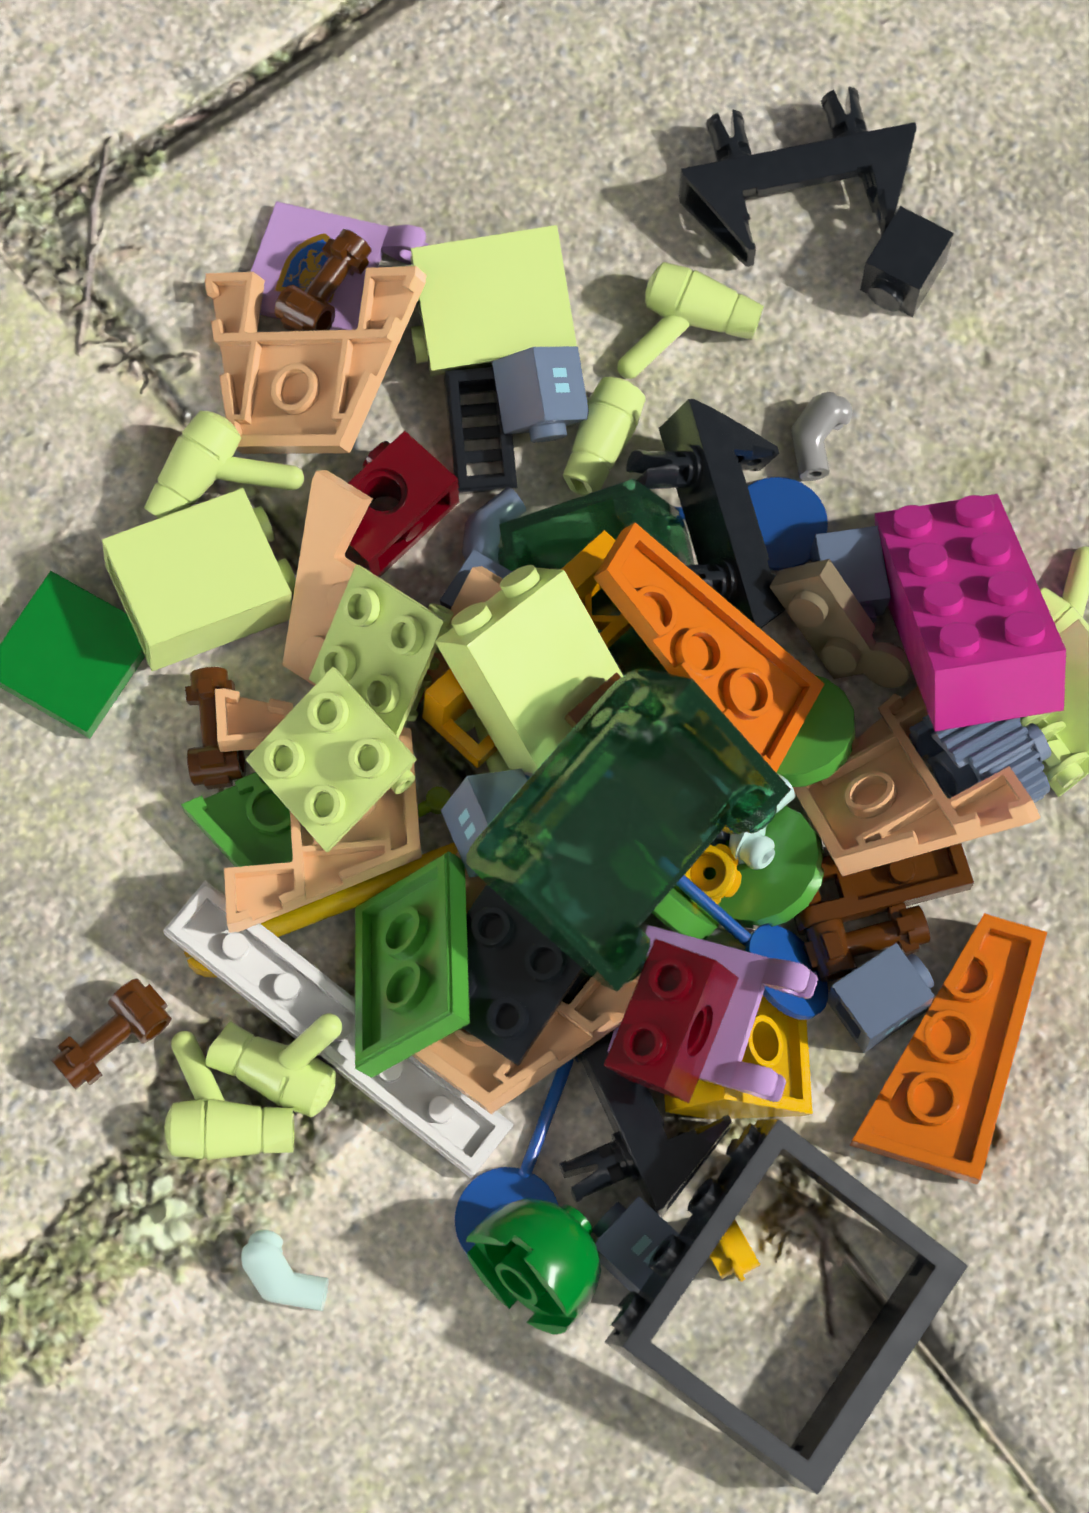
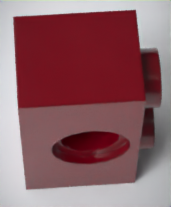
M405 430L391 443L384 441L378 444L364 460L363 469L348 482V484L373 498L372 501L382 496H390L399 501L393 509L388 511H377L369 506L345 552L347 559L364 567L379 578L460 503L458 478Z
M655 938L604 1066L629 1081L689 1103L739 977L712 958Z

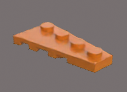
M637 523L631 524L620 532L593 578L755 784L760 786L772 781L825 683Z
M984 913L849 1146L970 1183L978 1184L981 1181L1047 936L1046 931Z

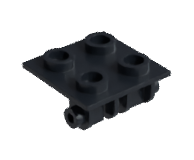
M486 884L466 914L469 1024L462 1028L519 1066L564 997L569 994L575 998L590 979V976L584 973L583 969L594 953Z

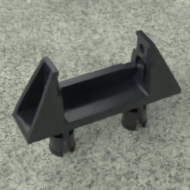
M848 87L845 102L846 113L835 91L832 90L824 95L821 100L822 108L826 113L833 137L832 139L752 154L743 124L744 118L742 113L738 110H732L731 137L728 135L719 114L716 113L707 119L705 124L711 137L717 162L681 169L680 204L740 262L749 267L754 266L756 246L749 228V220L751 218L747 212L744 198L758 197L858 176L863 181L872 212L876 214L881 231L880 236L882 237L896 214L917 129L916 122L867 131L859 102L858 90L854 87Z
M688 399L658 428L665 451L634 450L629 455L626 472L642 474L630 487L636 491L676 488L698 562L696 565L686 566L761 629L784 612L785 608L770 588L777 574H771L768 553L742 469L762 470L779 454V450L776 445L727 415L700 401Z
M583 970V972L591 978L596 970ZM567 994L562 1001L570 1004L574 997ZM613 1030L574 1057L577 1063L582 1062L614 1131L611 1134L613 1141L569 1161H562L559 1163L564 1179L595 1171L571 1187V1195L575 1202H579L584 1197L629 1177L632 1182L637 1181L647 1204L659 1216L663 1217L728 1133L732 1120L728 1114L706 1126L695 1128L685 1133L683 1131L679 1132L677 1136L668 1139L662 1127L664 1126V1121L649 1089L629 1081L604 1066L609 1054L607 1051L612 1039Z

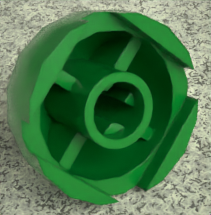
M524 1198L497 1208L485 1217L467 1236L466 1242L475 1243L467 1252L469 1262L486 1287L508 1309L517 1301L521 1302L526 1308L534 1312L527 1323L538 1330L553 1335L566 1333L583 1314L595 1295L601 1275L599 1254L596 1244L590 1236L593 1232L592 1226L580 1211L567 1204L559 1207L552 1202L542 1199Z

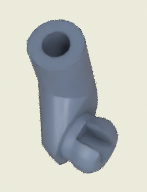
M505 488L472 513L465 522L462 554L465 561L474 549L501 566L504 565L506 555L498 547L500 531L526 512L523 501L512 488Z

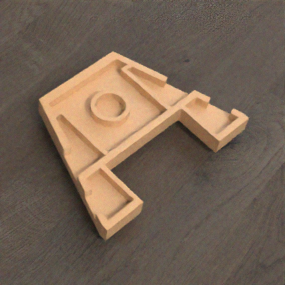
M416 266L366 268L359 322L356 330L257 332L265 280L254 272L206 273V293L213 299L216 320L211 321L213 339L220 346L224 374L219 375L225 416L236 427L242 438L236 450L242 454L350 453L425 286L426 274Z
M327 470L316 471L312 478L282 666L314 686L316 684L309 680L310 674L354 567L357 565L345 557V552L373 499ZM483 566L472 567L450 609L454 613L452 619L468 606L479 602H486L502 590L500 587L502 578ZM441 652L434 653V656L440 661L438 669H428L426 672L433 679L431 685L450 669ZM425 687V690H424V693H423V695H422V697H421L420 702L425 698V691H426L429 687Z
M918 686L903 699L897 694H893L878 708L882 717L857 739L855 737L852 743V752L847 762L829 778L806 787H793L796 797L842 876L1026 825L1041 818L1032 798L1010 766L951 798L946 797L909 740L910 727L921 722L923 717L929 715Z
M225 688L215 689L217 742L220 752L255 749L294 708L293 703L272 698L267 703L240 697L239 691ZM403 727L399 739L414 755L411 728ZM413 763L410 771L415 776V765ZM416 777L413 784L400 794H395L390 788L329 852H325L290 811L292 862L224 868L226 920L229 933L240 932L422 858Z
M457 852L456 856L461 859L459 852ZM465 868L466 914L486 884L506 895L512 887L508 879L499 878L496 873L469 878ZM611 951L570 1004H566L563 1001L560 1003L519 1066L463 1028L458 1029L412 1056L488 1113L492 1114L619 1027L642 971Z

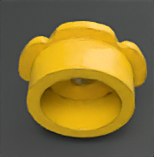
M709 843V845L699 846L684 858L682 865L678 868L717 905L721 902L722 898L732 897L738 891L742 880V875L737 870L739 859L738 857L735 859L730 848L724 844L711 846ZM707 868H714L716 871V876L712 880H708L704 876Z
M734 1219L710 1254V1258L722 1279L734 1273L738 1281L743 1282L745 1280L743 1275L760 1266V1263Z

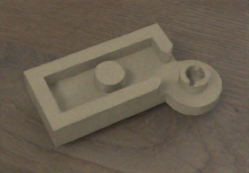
M830 559L778 571L770 585L771 590L833 679L865 674L869 680L886 688H898L906 683L912 672L906 653L900 646L896 647L894 643L875 642L872 637L875 625Z

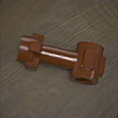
M342 229L335 240L330 238L322 248L324 255L329 259L307 289L304 291L295 285H289L283 289L277 298L274 312L275 316L281 319L284 328L289 331L330 330L336 312L334 306L327 303L347 274L353 276L355 273L361 275L369 264L367 257L372 252V249L363 238L348 229Z
M199 668L190 673L191 686H185L186 702L189 705H199L202 746L188 748L187 751L189 776L194 786L204 785L208 790L233 786V780L246 776L245 755L243 750L220 752L217 742L215 689L235 690V683L232 680H228V671L225 668Z
M905 903L895 905L888 909V921L847 933L841 919L828 920L811 926L805 930L808 942L804 943L803 946L811 971L817 970L821 982H828L843 978L856 970L857 965L854 957L888 948L895 943L898 944L905 955L918 952L920 949L919 945L930 942L929 927L922 908L919 905L906 908Z
M138 978L127 982L108 1001V1005L116 1013L113 1017L80 1044L69 1036L57 1046L60 1052L51 1061L75 1090L85 1082L91 1086L102 1076V1073L96 1064L132 1034L143 1044L155 1038L169 1025L172 1017L165 1010L168 1005L150 984L145 987Z

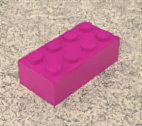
M998 493L985 496L971 495L959 500L922 506L908 505L897 510L874 513L875 526H878L891 595L888 607L934 730L941 731L1063 711L1066 648Z

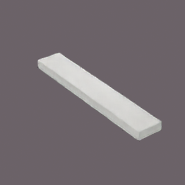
M206 880L163 930L165 936L295 1039L320 1016L328 1013L336 1015L341 1020L342 1031L317 1056L471 1179L514 1124L498 1111L492 1114L488 1113L413 1056L408 1057L373 1078L356 1070L355 998L263 925L257 924L240 932L229 933L226 920L225 895Z

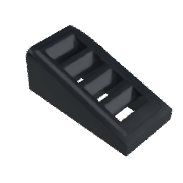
M493 367L445 371L444 388L453 474L458 478L459 494L503 491L507 487L516 490L518 487L513 435L504 434ZM492 392L494 394V403L460 405V395ZM496 415L497 425L471 428H463L462 418ZM499 438L500 449L465 451L464 441ZM501 461L502 473L467 476L466 464Z

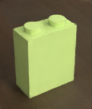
M557 225L411 248L410 258L412 265L405 266H416L426 274V283L418 299L422 325L411 327L412 342L416 363L428 362L430 377L443 375L445 371L493 367L492 361L531 347L577 346Z
M243 488L102 539L105 567L123 608L130 619L152 672L290 619L292 595L294 594L296 582L294 573L286 558L276 560L269 545L270 542L274 541V534L267 514L262 506L252 508Z
M527 565L514 570L504 577L500 582L502 590L489 600L470 605L456 614L451 621L453 627L438 638L435 643L508 768L512 770L523 769V772L543 775L584 742L564 719L566 715L616 672L625 682L626 680L565 571L535 568L533 565Z

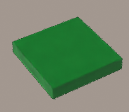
M50 570L0 643V688L90 739L145 658V655L127 613Z

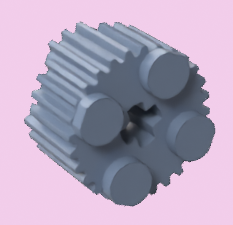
M927 715L922 718L921 722L909 729L911 732L909 734L911 743L920 757L928 755V763L931 765L935 778L947 798L961 793L1008 766L1011 767L1034 803L1044 798V795L1050 791L1047 776L1043 772L1045 767L1042 761L1051 757V749L1043 732L1033 723L1022 726L1020 718L935 731L931 719Z

